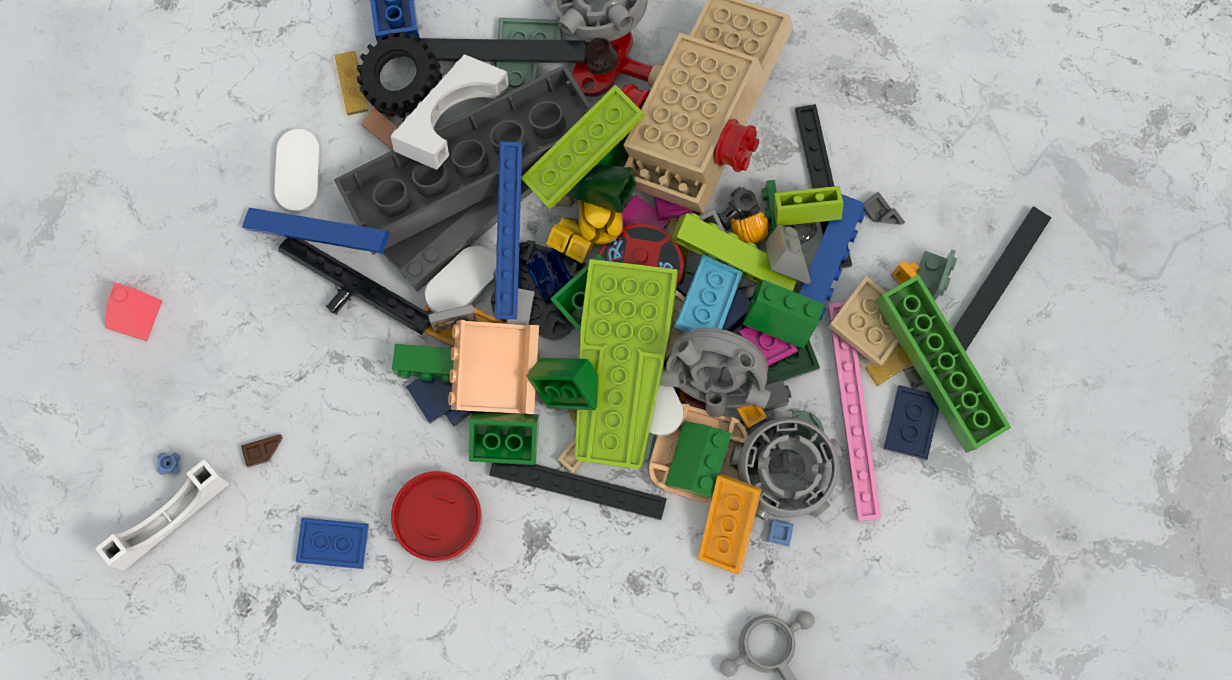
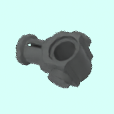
M738 187L732 192L731 197L733 199L728 203L729 207L721 214L717 213L723 228L726 230L731 228L730 220L732 219L736 220L753 216L760 210L756 196L751 190ZM743 198L749 199L751 204L743 205L740 200Z

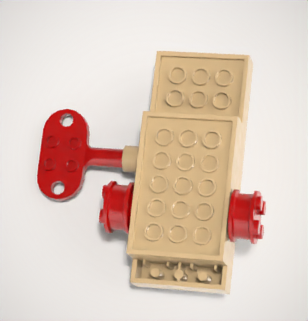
M707 0L690 35L679 33L664 65L655 64L651 66L628 58L633 44L631 31L613 41L604 43L587 42L585 63H576L572 73L573 78L585 96L596 97L603 95L611 88L616 78L622 74L645 81L652 88L651 90L642 91L634 84L623 85L621 91L646 115L630 131L623 145L629 155L624 167H632L637 184L634 189L703 214L726 165L731 166L735 172L748 169L751 155L758 148L759 139H756V127L754 125L746 127V124L793 29L790 15L744 0ZM587 82H594L590 89L584 88Z

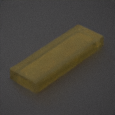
M356 51L336 54L335 59L347 115L368 112L366 98L359 88L361 86L356 76H360L357 70L359 63Z

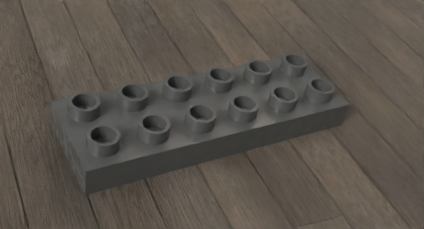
M563 65L434 129L437 135L447 140L449 151L448 158L437 170L392 150L334 179L357 226L386 230L390 233L385 246L386 249L497 193L500 141L522 142V177L592 106L566 65Z

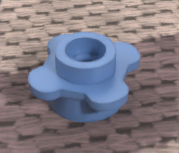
M176 452L172 454L160 453L158 455V473L161 475L165 473L177 474L180 471L178 467L180 455Z

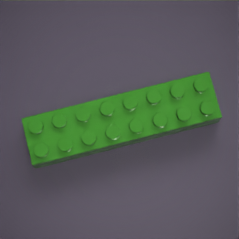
M919 274L875 300L966 453L977 449L1011 428Z

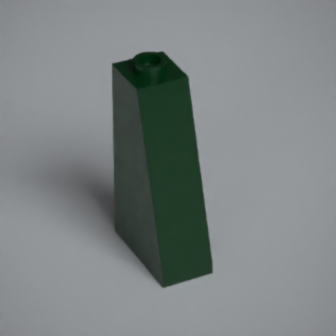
M595 165L565 196L622 213L637 185L632 167Z

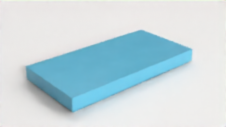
M702 255L674 327L685 332L697 328L722 329L743 272Z

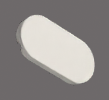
M293 129L286 132L279 139L276 148L275 197L284 209L293 213L304 212L316 202L319 193L320 145L316 137L307 130Z
M471 246L462 250L428 283L425 290L428 308L433 313L466 306L474 301L495 280L493 275L496 269L495 254L482 246Z
M660 383L650 433L656 436H667L674 433L680 426L683 419V407L674 388L662 386Z

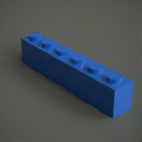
M843 194L842 219L829 221L808 271L811 282L809 284L803 283L799 293L823 304L825 299L828 301L831 299L834 291L831 288L833 280L838 282L843 270L839 268L841 261L846 262L850 250L847 249L849 241L854 243L858 230H855L857 222L862 224L866 211L863 210L865 203ZM824 307L819 320H822L823 315L826 311V308Z

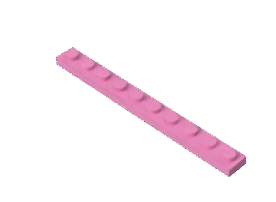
M845 302L828 304L830 322ZM831 330L857 522L879 520L881 516L858 353L855 348Z

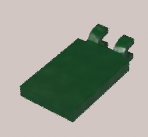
M808 340L803 349L796 347L798 350L796 353L768 366L766 385L781 380L784 382L820 369L810 340ZM752 372L750 377L748 378V381L751 380L752 376L754 375Z

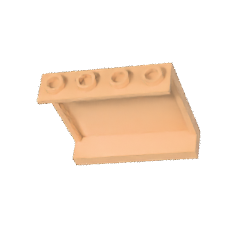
M457 320L456 325L454 324L452 328L455 346L451 349V360H454L453 369L450 371L452 392H449L448 396L451 410L534 414L535 388L526 375L537 363L539 325Z

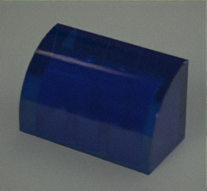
M554 248L540 250L526 262L544 300H549L572 279L558 251Z

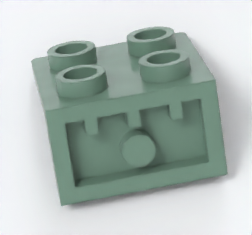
M951 249L946 258L927 251L923 253L917 274L920 275L934 300L939 295L943 296L950 283L951 278L947 276L950 275L951 270L953 271L957 262V258L954 257L956 251Z

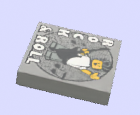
M471 304L429 315L434 332L452 329L453 325H456L457 320L477 322V317Z

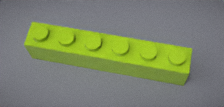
M686 213L679 217L670 238L671 241L701 256H708L742 271V277L756 284L766 280L793 291L797 280L771 270L767 251L762 252L757 249V245L739 240V237L734 233H725L719 230L720 227L710 222L706 223L700 220L701 217L694 213Z

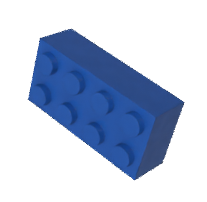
M370 0L376 38L381 36L383 40L388 39V33H393L395 37H399L400 32H405L408 37L414 34L418 39L420 38L415 0Z

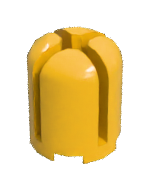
M578 200L579 229L582 236L587 241L591 240L592 243L598 245L608 244L616 240L623 230L622 213Z

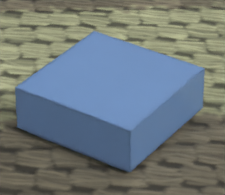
M772 519L767 542L789 547L794 524Z

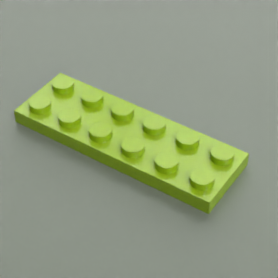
M614 85L521 179L551 209L646 115Z

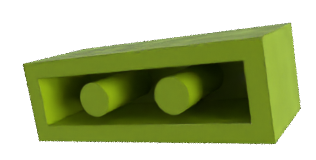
M840 186L774 193L773 211L776 225L785 226L842 219L844 202Z

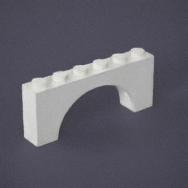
M464 54L454 64L453 68L442 77L436 87L431 89L426 98L417 105V108L405 118V121L399 128L393 131L391 140L394 151L437 170L449 156L447 140L441 138L434 131L438 118L445 110L460 101L477 97L492 99L500 97L509 87L507 71Z
M203 459L186 473L187 480L185 484L162 508L133 528L122 533H113L95 548L108 566L125 571L230 484L216 466Z

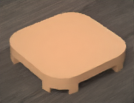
M681 404L683 407V419L678 429L670 435L657 436L649 463V475L654 485L665 492L711 504L712 498L705 499L665 485L683 422L688 421L712 426L732 433L720 474L738 480L737 466L730 464L734 445L742 446L748 434L740 420L734 417L730 418L723 415L712 417L707 414L706 410L689 406L690 404Z

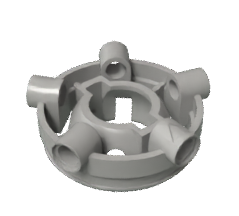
M552 0L559 19L558 27L565 34L590 43H604L623 37L633 30L643 18L648 0H610L603 4V11L592 12V7L586 4V0Z
M697 328L681 335L670 352L667 367L663 368L660 382L662 386L678 387L691 397L705 402L707 414L712 417L722 416L726 411V407L741 408L755 405L764 409L771 394V390L765 388L768 363L761 350L746 338L717 328ZM723 367H726L731 373L729 381L721 380ZM752 372L754 375L752 376L751 380L748 381V378L750 377Z
M792 412L772 413L773 420L755 429L742 446L734 445L730 464L737 466L739 481L752 485L748 469L753 468L757 448L752 447V445L760 436L766 444L759 451L757 473L761 482L754 486L760 487L763 485L766 490L778 498L798 499L807 494L809 496L803 500L806 508L801 510H783L777 508L780 502L761 492L756 516L767 521L770 515L781 518H794L812 513L816 518L830 506L827 499L832 494L837 482L839 471L838 458L842 457L841 449L834 438L830 440L821 429L810 422L793 418ZM797 425L814 432L813 436L809 439L801 435L792 438L788 434H784L771 441L764 434V431L771 427L774 428V434L795 432ZM817 436L823 441V443L818 445L812 442L816 440ZM777 446L780 450L789 449L801 455L805 463V475L803 478L808 483L804 489L798 490L794 486H780L772 480L768 468L771 459L769 457L771 448L775 449ZM831 461L832 473L826 491L824 492L820 488L813 492L822 478V474H818L819 465Z

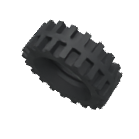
M400 32L399 37H395L393 33H388V39L383 40L381 36L376 38L378 44L374 47L369 44L367 46L369 49L368 54H361L360 58L363 64L357 65L360 76H356L361 86L359 88L360 91L380 113L385 112L389 117L397 114L400 118H405V113L410 112L411 114L417 108V105L426 98L431 89L436 87L438 80L442 79V74L439 71L441 66L428 45L423 40L420 41L416 35L411 34L408 37L405 32ZM405 56L415 62L416 75L407 87L391 91L382 86L380 73L384 65L391 59Z

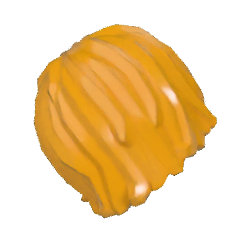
M762 211L741 221L739 219L737 221L735 219L730 220L732 232L743 242H751L757 245L762 243L767 237L769 225Z

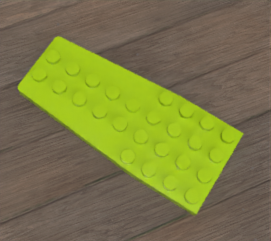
M589 259L581 321L579 359H588L598 374V399L596 410H577L576 460L639 469L643 466L670 340L679 270Z

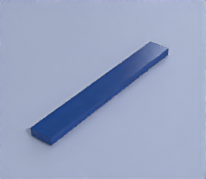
M500 141L495 319L517 320L522 142Z
M255 208L248 209L242 228L249 231L383 254L390 235L386 230Z

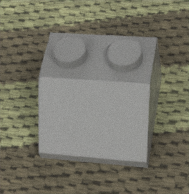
M778 224L765 242L771 270L809 284L811 280L797 231L791 227Z

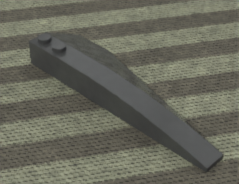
M521 180L522 202L533 192L523 180ZM498 192L384 249L383 255L418 292L462 250L470 247L497 223Z

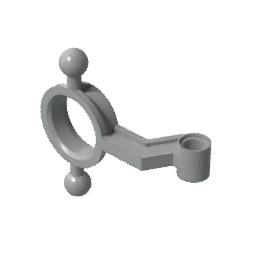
M808 611L800 612L796 621L790 625L782 619L770 615H763L750 620L740 633L739 651L741 655L735 659L727 658L723 660L720 664L721 673L724 676L732 677L737 673L738 667L746 663L756 671L763 673L778 671L783 680H797L788 666L795 652L796 643L793 633L799 629H810L814 624V616ZM769 623L776 625L786 636V653L780 661L774 664L759 662L752 656L749 650V636L752 630L760 624Z

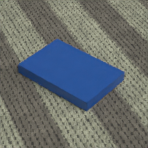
M302 518L296 563L364 569L369 524Z

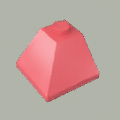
M115 282L107 301L105 328L147 341L162 300L135 288Z

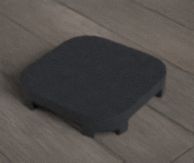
M527 240V242L519 243L518 288L534 291L529 325H539V337L549 340L563 339L571 333L574 326L550 298L576 276L586 264L585 262L580 263L559 251L538 245L535 241ZM494 291V293H493L492 296H491V305H492V310H493L494 315H495V291Z

